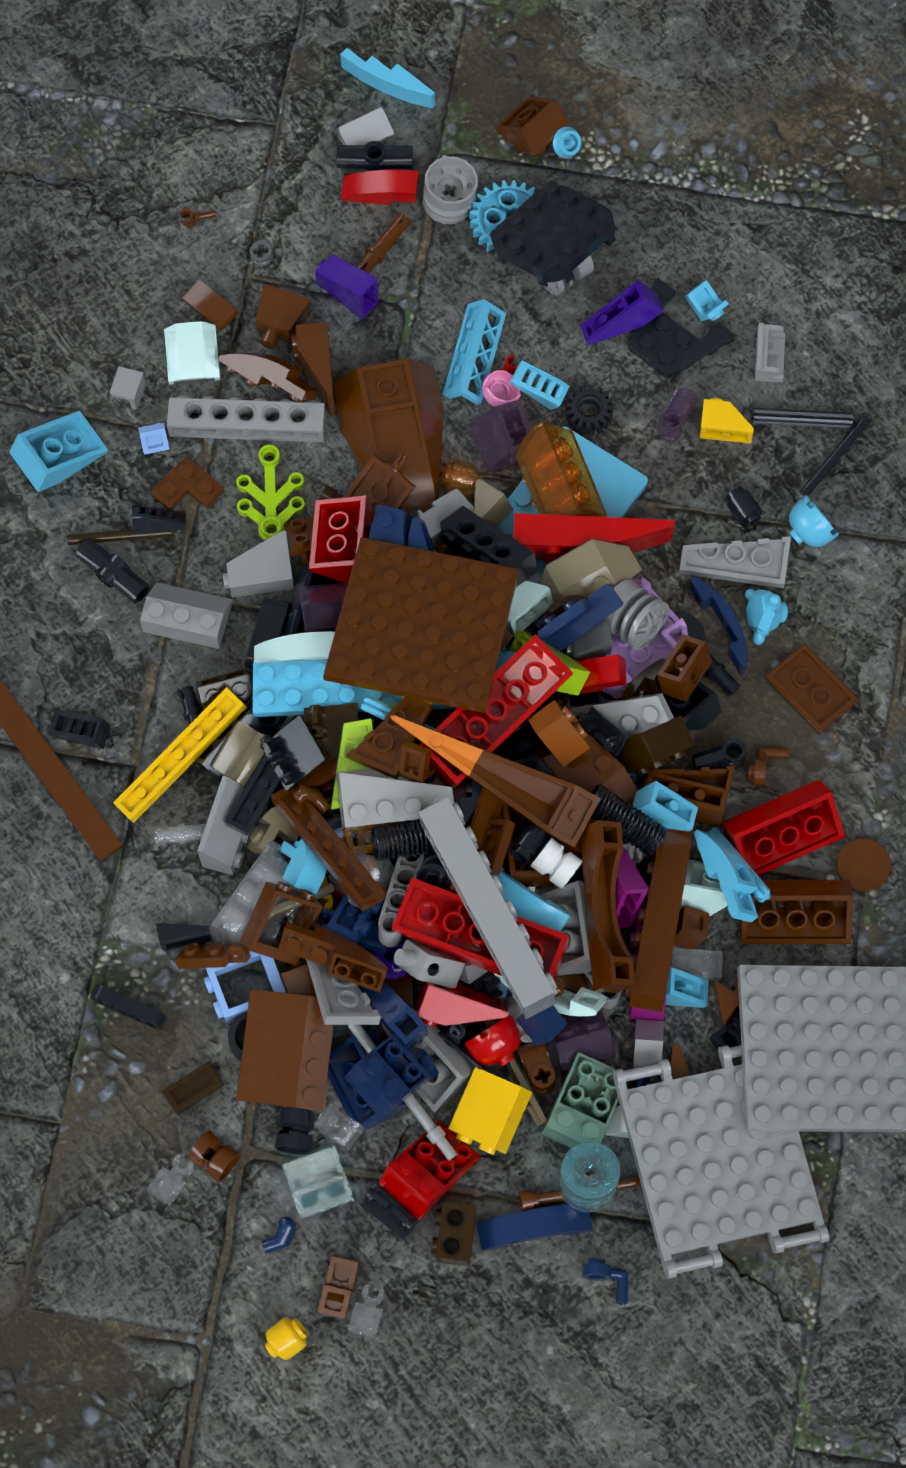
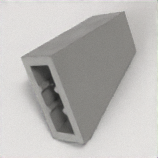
M286 531L278 532L226 563L228 573H223L224 588L230 589L231 597L294 589Z

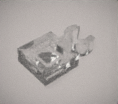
M181 1154L174 1157L172 1161L173 1168L170 1171L163 1167L147 1187V1191L168 1207L173 1204L186 1186V1182L181 1180V1178L190 1175L194 1170L192 1162L185 1169L178 1167L179 1162L183 1159Z
M366 1284L362 1291L364 1304L355 1302L348 1332L376 1339L383 1315V1310L376 1308V1306L384 1299V1289L380 1288L378 1296L371 1298L368 1296L370 1286Z

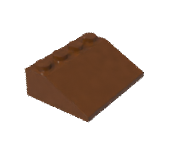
M250 989L236 1096L237 1101L323 1111L333 1025L324 1024L317 997Z

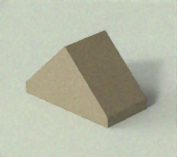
M481 479L475 480V514L497 527L514 509L504 493Z

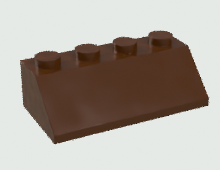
M762 880L770 889V899L759 902L751 893L758 918L751 923L740 920L741 944H851L853 910L850 880Z

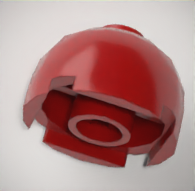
M509 1015L464 1044L474 1059L481 1064L493 1065L499 1063L502 1067L515 1058L513 1052L519 1047L521 1036L516 1022Z

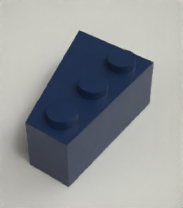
M377 504L368 539L407 546L412 521L411 515L400 509Z

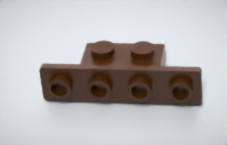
M483 787L470 828L477 839L476 843L479 847L477 851L483 850L490 863L489 867L492 871L490 875L499 876L509 843L512 839L515 823L505 819H498L504 802ZM451 883L450 891L458 894L453 884Z

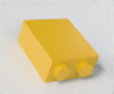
M475 1067L448 1129L458 1133L456 1139L471 1145L473 1140L481 1143L479 1149L494 1155L497 1150L506 1154L532 1092Z

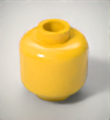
M284 1317L266 1331L267 1343L265 1347L273 1358L279 1356L283 1360H290L307 1346L306 1338L308 1337V1332L297 1318L292 1320Z

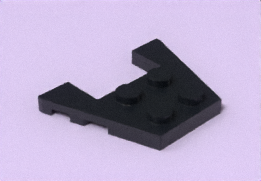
M659 278L655 280L652 290L659 297L662 308L675 296L676 291ZM662 312L645 326L634 330L628 344V350L669 379L696 364V361L702 357L710 356L717 352V349L725 344L733 343L736 335L717 322L704 338L699 340Z

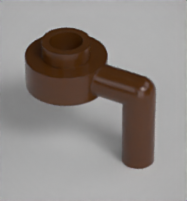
M759 747L756 751L755 764H750L749 780H754L755 786H765L767 758L788 759L789 749Z

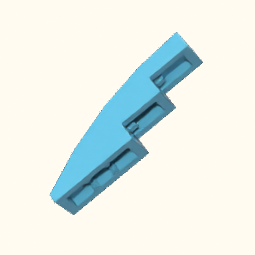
M348 48L340 54L341 67L362 82L385 94L409 103L428 108L435 106V92L398 63L390 70L374 56H371L365 62Z

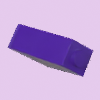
M331 255L327 260L321 261L315 271L316 283L361 320L379 303L377 279L371 274L334 255Z

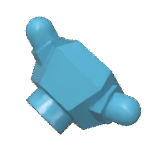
M748 589L745 592V597L749 601L746 607L748 626L754 631L753 642L756 645H761L770 631L777 628L779 623L785 622L788 609L786 603L781 602L779 595L762 589L757 591Z

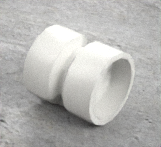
M551 838L533 861L531 867L541 875L548 873L549 881L562 889L583 861L572 852L564 853V846Z

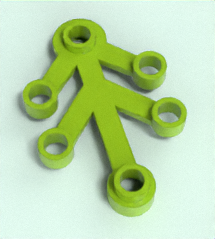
M265 445L259 450V461L265 470V493L252 483L248 475H240L236 480L237 489L240 492H247L266 508L265 517L253 508L252 502L249 499H241L237 503L238 513L244 517L248 516L259 526L258 532L264 541L280 531H285L284 524L294 514H301L305 510L303 498L295 496L290 499L289 506L276 517V508L294 490L303 488L304 477L298 472L292 473L288 481L276 492L275 466L280 461V454L277 447L273 445ZM267 456H273L274 460L266 461L265 458ZM298 478L301 482L293 484L292 480ZM242 481L249 482V484L245 487L240 485ZM296 502L302 504L299 508H294L292 505ZM242 505H248L249 509L244 511L241 510L240 507ZM271 527L276 529L274 533H268L267 530Z

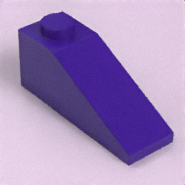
M637 280L580 324L586 343L591 345L645 326L662 313L663 308L657 293L640 280Z

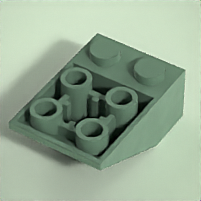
M578 1052L541 1134L592 1157L600 1146L619 1101L613 1080V1070L616 1069Z

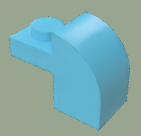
M303 839L295 841L294 845L284 841L279 851L290 857L291 860L282 879L294 887L308 890L316 895L325 877L327 868Z

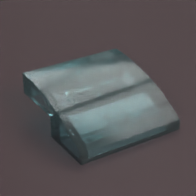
M335 1145L282 1164L301 1219L354 1200Z

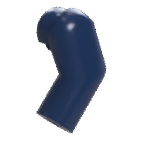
M288 1216L282 1217L278 1222L279 1227L276 1235L261 1241L265 1254L283 1249L291 1244L296 1232V1224L292 1218Z

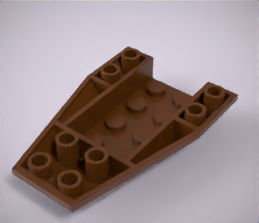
M402 359L358 367L334 382L333 390L341 430L361 471L372 455H377L384 462L393 464L400 452L405 454L409 460L403 466L401 472L416 488L400 510L406 513L421 510L425 513L433 507L431 505L432 502L439 499L444 416L434 365L412 359Z

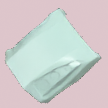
M202 321L176 323L164 329L169 385L179 381L215 378V381L220 380L217 335L214 324Z

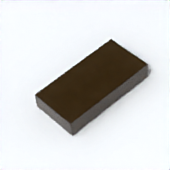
M207 1061L164 1089L162 1093L178 1116L224 1086V1083L211 1063Z

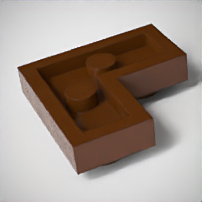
M185 456L150 493L167 510H173L187 494L208 509L225 490L221 484Z

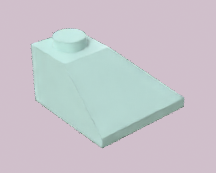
M688 859L680 910L685 905L710 913L709 916L728 906L724 893L720 888L719 880L708 877L703 862Z

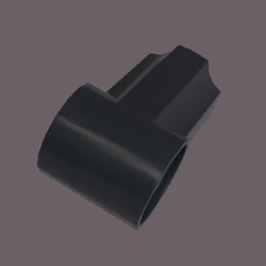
M731 738L725 741L723 745L693 754L692 760L695 770H701V767H710V770L726 769V766H735L734 769H739L746 760V746L740 739ZM730 750H737L741 755L737 758H731L727 753Z

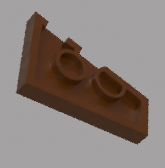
M404 697L384 717L385 720L374 731H370L364 737L365 740L356 749L353 748L347 754L348 759L398 779L400 775L399 765L402 745L407 741L415 744L417 738L394 722L390 716L395 715L424 727L433 710L432 704L423 700Z

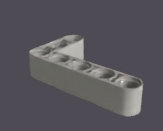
M404 821L354 827V833L358 839L371 843L372 826H384L385 824L389 826V824L404 823ZM419 852L418 855L414 853L413 856L409 854L408 857L405 855L397 859L378 922V939L386 947L397 946L403 939L404 935L385 929L392 928L399 908H395L393 905H401L409 884H401L400 882H410L412 878L416 879V873L426 857L425 852L423 855ZM409 858H415V859H417V860H416V861H409V860H407V859H409Z

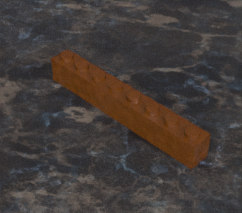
M694 826L691 831L667 829L663 842L653 854L656 855L655 862L649 861L646 877L652 879L650 885L646 884L649 889L643 901H647V907H641L638 924H643V930L636 932L634 947L639 948L638 955L632 954L635 986L627 988L625 994L631 996L630 1007L658 1012L663 1011Z

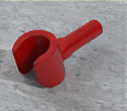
M514 355L506 358L504 367L501 369L514 375L519 363L516 366L510 365L514 361Z

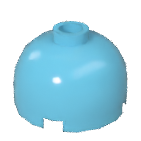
M805 495L793 506L789 514V522L793 528L789 533L798 544L804 541L810 547L825 546L840 534L836 529L832 531L834 528L830 525L831 523L813 501L807 504L810 499Z

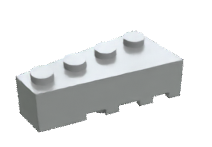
M337 772L342 823L345 828L420 819L418 812L446 797L454 804L453 790L449 786Z

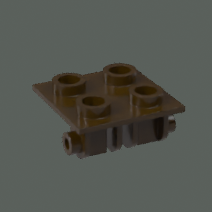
M358 703L330 706L310 705L309 708H304V721L326 760L338 759L343 723L359 721Z

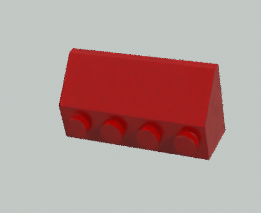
M816 780L722 822L726 838L758 876L845 837L832 792L820 780Z

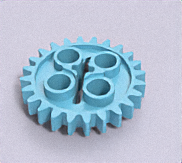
M503 180L501 187L492 183L491 190L485 187L483 195L477 194L476 202H472L471 210L473 211H470V228L474 229L473 237H480L479 245L487 243V252L494 248L490 233L534 194V187L526 190V183L524 182L520 187H516L515 180L512 181L511 186H507V183ZM502 202H510L512 205H505ZM488 220H495L498 223H490Z

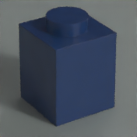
M554 1006L528 1019H525L523 1013L516 1019L536 1046L551 1042L567 1025V1022Z

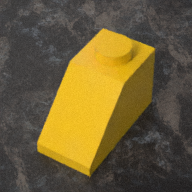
M720 398L704 399L700 438L752 443L754 428L731 402Z

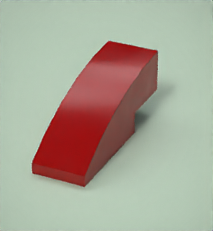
M376 170L345 175L341 200L390 206L392 201L416 203L419 171Z
M619 654L578 661L579 664L590 671L579 694L604 691V688L627 685L625 658Z

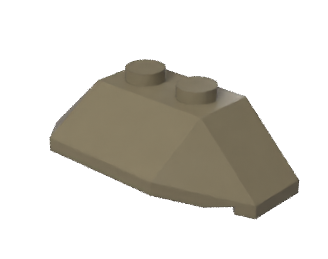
M592 538L546 564L540 584L550 588L553 603L557 602L558 604L566 596L580 595L588 598L608 583L614 589L623 580L634 577L642 568L629 546Z

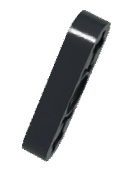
M96 984L90 995V999L156 1030H161L167 1019V1016L160 1011L102 985Z

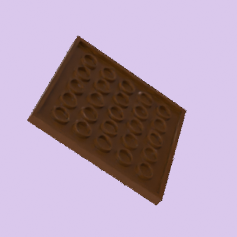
M361 537L323 674V680L486 713L520 569Z

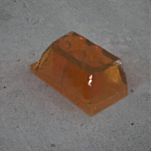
M545 422L537 424L523 439L516 453V458L524 475L523 480L529 487L533 497L532 503L539 514L608 517L573 431Z

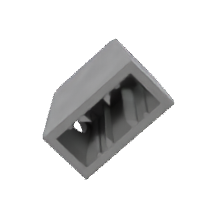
M407 939L403 948L398 949L394 955L395 964L416 979L450 988H456L465 966L462 960L413 939ZM436 963L439 967L431 966V964Z

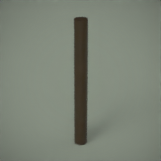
M133 529L70 534L67 535L68 545H77L89 538L96 543L173 537L172 531L135 534Z

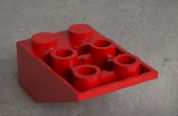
M440 1120L435 1125L437 1127L440 1125L446 1133L444 1137L458 1155L448 1161L436 1143L433 1145L428 1139L426 1131L387 1166L378 1183L419 1221L444 1198L480 1158L465 1142L456 1139L457 1135Z

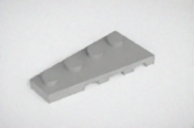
M791 536L782 537V539L777 540L765 538L753 542H742L741 540L731 541L729 544L705 543L683 545L679 574L784 589Z
M662 693L571 707V711L575 716L579 713L587 714L590 708L594 707L629 738L674 718Z
M306 959L325 1025H379L381 1015L377 1010L372 1009L370 1006L371 1000L366 993L360 991L357 984L329 975V967Z

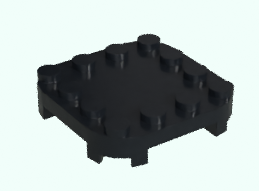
M550 181L501 222L490 233V237L497 258L503 265L508 261L537 277L539 285L547 287L548 282H558L565 279L567 284L573 280V270L603 243L608 246L612 245L615 241L616 226L612 212L606 206L570 187L558 185L557 182Z

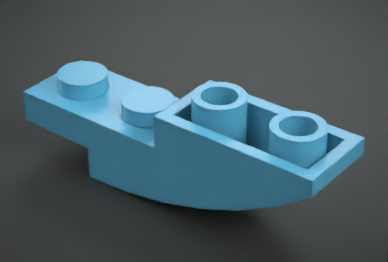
M701 830L694 831L697 849L705 865V872L709 878L719 880L720 888L724 893L728 911L732 918L750 923L758 918V914L751 893L758 887L749 867L741 855L724 839Z

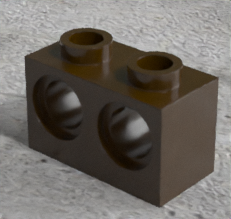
M443 1201L442 1209L436 1210L435 1226H440L439 1236L433 1237L431 1254H436V1263L470 1267L477 1205ZM452 1214H459L463 1217V1222L458 1226H452L448 1223L447 1219ZM454 1241L459 1244L460 1249L454 1254H449L444 1250L445 1244Z

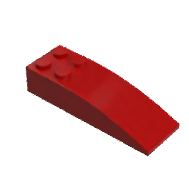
M515 513L513 539L535 552L536 560H542L548 564L592 538L627 545L632 553L670 542L673 537L675 520Z
M535 634L495 672L486 713L457 708L434 731L493 753L574 673ZM423 742L419 744V746L431 750L430 765L436 767L435 772L449 787H452V790L468 777V775Z
M412 878L391 929L447 955L502 976L459 895ZM516 916L518 919L516 921L517 925L523 923L530 936L531 945L529 947L531 950L536 948L544 962L542 963L544 974L550 973L555 981L569 945V935Z

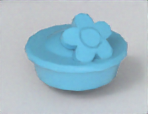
M562 127L556 132L553 138V148L558 156L571 158L579 151L581 138L574 128Z

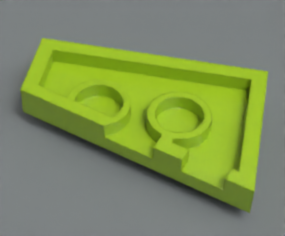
M371 719L343 723L336 773L371 769L347 757V754L353 748L356 749L365 740L364 737L370 731H373ZM336 776L331 809L340 808Z

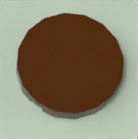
M856 839L848 842L841 849L836 860V872L839 879L850 880L852 890L856 892L869 893L879 889L887 880L891 871V859L887 850L871 839Z

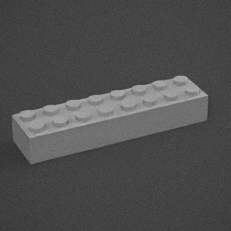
M446 797L418 812L421 826L525 1019L556 1004L557 986L550 973L544 974V966L542 964L544 962L536 948L531 950L529 947L531 945L530 936L523 923L517 925L516 910L510 899L504 901L503 886L497 875L491 877L490 863L483 850L477 851L479 848L476 843L477 839L470 826L464 827L466 825L463 819L464 815L457 802L452 804L449 798Z

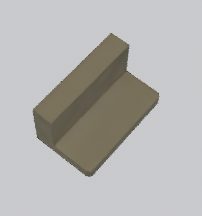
M238 721L213 761L212 768L245 786L265 754L260 747V739L265 735Z

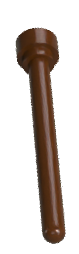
M639 1175L539 1194L536 1191L524 1190L519 1191L520 1206L522 1211L539 1208V1205L640 1187L641 1182Z

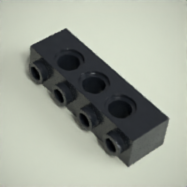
M460 507L440 521L443 543L447 547H452L458 551L464 558L520 569L516 587L538 572L535 552L466 507Z
M252 696L245 703L247 708L195 762L211 778L220 783L222 776L225 775L212 768L211 765L238 721L243 722L259 733L272 737L277 726L280 723L283 724L288 716H268L262 722L260 717H254Z

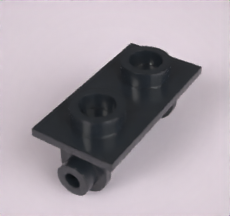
M591 707L587 714H577L576 718L583 729L616 759L629 737L594 707Z
M378 1183L374 1188L371 1187L365 1195L366 1198L360 1204L362 1208L403 1240L419 1222L413 1214Z

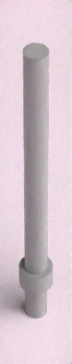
M348 1025V1028L367 1053H370L377 1047L361 1025ZM411 1094L404 1102L428 1134L426 1136L433 1145L436 1143L448 1161H450L458 1154L444 1137L446 1133L440 1125L438 1127L435 1125L414 1095Z

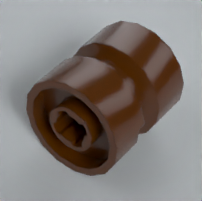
M208 1130L195 1143L187 1158L199 1168L206 1167V1174L220 1183L234 1169L241 1154L229 1144L223 1146V1140L214 1132ZM214 1151H217V1152L212 1156V1158L209 1159V1157L212 1155V1153H213Z

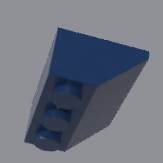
M376 1030L366 1032L376 1046L382 1043ZM353 1035L330 1053L327 1075L356 1133L360 1134L397 1116L408 1106L403 1102L381 1120L345 1079L351 1068L368 1054Z

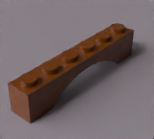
M597 820L587 825L580 836L593 991L618 993L635 986L633 957L622 939L616 914V878L623 852L621 822Z

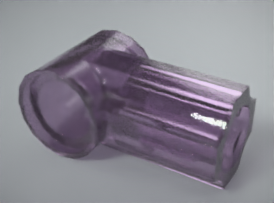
M685 387L677 388L666 411L661 414L659 434L664 440L671 442L681 437L683 427L698 399V396L692 390ZM668 423H673V424H675L676 426H675V427H669V426H667L666 424H668Z

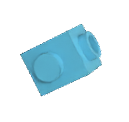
M707 280L701 282L684 296L701 321L708 319L716 320L725 313L723 308L729 304L726 300L721 301Z

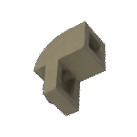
M268 806L258 823L259 826L255 828L249 837L251 841L247 848L254 853H267L276 836L283 841H296L299 834L276 806Z

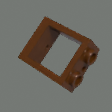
M266 881L240 942L249 951L297 966L300 959L299 956L279 950L280 942L261 937L260 935L278 896L303 904L294 924L313 930L323 905L315 899L316 895L308 890L301 889L298 892L292 890L293 887L284 882L278 881L277 884Z

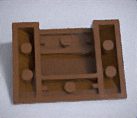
M587 731L588 736L584 739L590 748L565 767L561 765L545 744L533 753L539 754L557 778L575 784L588 792H591L596 785L601 783L604 787L609 788V791H613V794H617V797L621 796V799H625L626 802L633 805L636 792L638 791L624 766L608 751H605L603 746ZM590 819L588 823L591 824L595 821L594 819Z

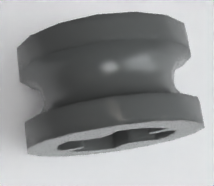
M257 241L250 247L251 261L255 265L267 266L273 260L272 247L266 241ZM260 250L265 251L263 257H258Z

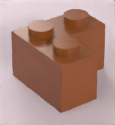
M555 700L528 719L537 735L563 767L590 748L584 739L588 734L580 725L570 708L562 707L559 702L556 703Z

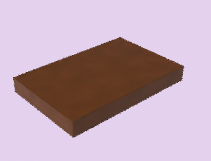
M805 643L765 675V680L818 735L823 733L859 701Z

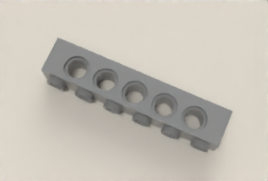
M177 396L176 398H169L167 429L169 437L324 442L325 403L315 400L294 402L289 399H283L278 402L262 398L251 401L236 397L223 400L209 396L202 399ZM194 413L201 414L198 418H190ZM219 414L227 415L224 419L215 418ZM245 415L253 416L250 420L241 419ZM271 416L278 417L276 421L267 420ZM296 417L304 418V420L301 422L293 421V419Z

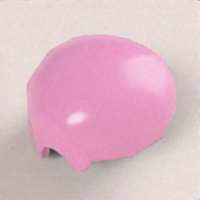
M496 370L485 377L482 393L488 404L495 408L506 409L517 402L521 394L518 388L510 384L513 377L512 374L505 370Z

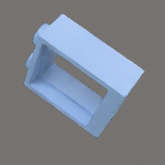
M250 951L251 958L246 963H228L226 967L206 968L208 977H205L204 981L209 994L214 992L217 1002H214L213 1005L218 1019L224 1017L226 1025H228L238 1015L246 1012L248 1009V1002L228 1009L216 977L261 960L273 992L286 993L273 958Z

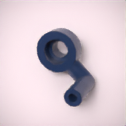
M597 1258L589 1259L588 1263L583 1264L582 1277L584 1279L595 1281L617 1280L616 1304H628V1272L626 1270L611 1268L604 1259Z

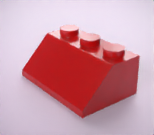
M367 496L315 500L309 564L311 572L341 582H349L360 538H369L367 526L373 523L375 511Z

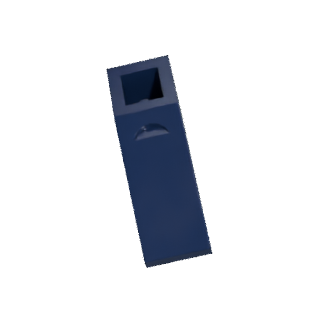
M385 982L380 993L358 985L360 991L366 993L371 1000L370 1006L372 1009L377 1010L381 1015L380 1022L392 1035L395 1034L408 1050L412 1049L428 1035V1029L424 1022Z

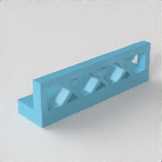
M485 299L467 305L443 395L449 399L463 396L476 405L482 404L484 397L482 385L485 377L490 374L506 316L504 311ZM489 313L496 316L494 327H491L488 321ZM483 334H486L489 341V346L486 350L481 341ZM480 356L483 368L478 373L475 361ZM472 379L477 388L475 394L468 390L470 380Z

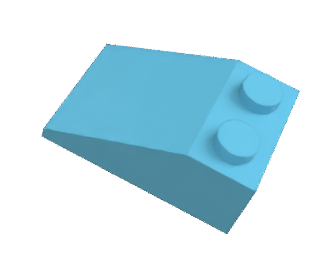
M77 411L18 434L9 453L37 492L61 483L106 454L108 449L83 414Z

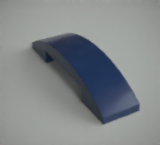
M697 577L691 578L689 590L700 609L704 610L711 606L733 642L729 644L727 654L739 675L742 676L745 674L747 666V646L738 618L730 605L714 588Z
M588 1203L537 1208L477 1223L482 1251L509 1247L510 1244L565 1234V1236L593 1231Z

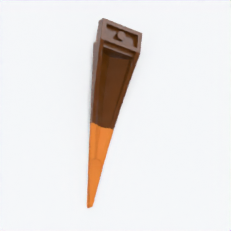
M390 716L394 722L534 825L541 828L545 833L572 848L576 846L601 798L570 782L484 751L398 716Z

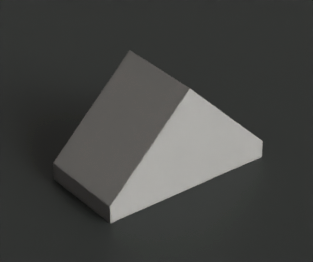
M636 1019L633 1069L657 1064L658 1060H662L664 1021Z

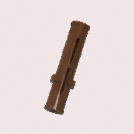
M399 213L375 244L367 248L366 255L355 267L370 274L377 264H381L384 261V255L407 227L411 225V220L406 217L403 221L402 219L405 215Z

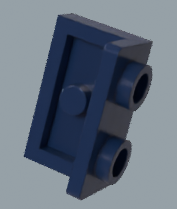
M346 893L329 921L327 929L357 944L362 935L366 936L369 933L373 922L371 919L374 914H380L385 900L362 912Z

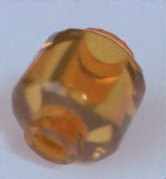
M453 460L450 464L445 465L441 483L445 485L447 492L457 488L465 497H468L475 489L476 480L482 479V475L478 474L475 464Z

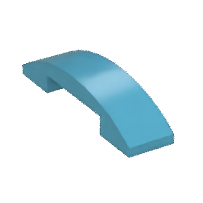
M502 867L497 877L504 889L502 890L505 895L503 899L504 901L510 899L516 910V916L561 932L571 915L552 901H545L503 871L504 868Z

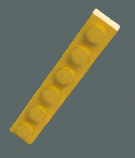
M226 687L113 803L134 823L247 707Z

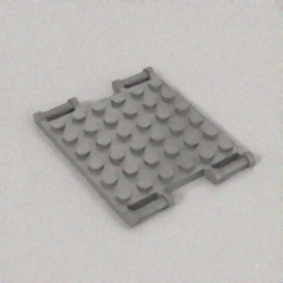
M726 1045L718 1048L722 1069L678 1079H672L671 1066L668 1059L658 1060L657 1064L623 1071L622 1068L613 1070L614 1084L667 1279L675 1278L679 1273L712 1266V1268L722 1267V1256L717 1245L766 1233L768 1234L774 1254L782 1253L786 1248L816 1241L819 1243L829 1242V1232L824 1224L799 1132L746 1131L743 1064L733 1066L732 1058L742 1056L741 1045L730 1048ZM660 1074L662 1082L627 1090V1081ZM813 1223V1231L783 1238L779 1235V1230ZM702 1248L707 1249L708 1255L676 1263L672 1260V1255Z

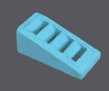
M520 361L510 381V384L550 410L561 405L569 388V385L524 361ZM527 372L529 373V376L526 382L524 383L522 382V379L525 373ZM534 379H538L535 384V387H532L531 385ZM543 385H547L545 391L542 392Z

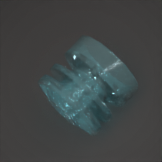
M582 1142L573 1146L565 1154L559 1176V1190L564 1201L572 1208L582 1212H596L605 1208L614 1199L620 1178V1163L615 1153L606 1145L597 1142ZM591 1169L595 1171V1174H591L590 1177L585 1175Z

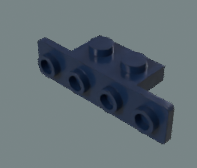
M605 584L586 599L578 601L575 598L563 606L565 612L558 617L553 614L542 622L544 627L537 631V636L544 643L558 651H562L621 608L624 603L611 584Z

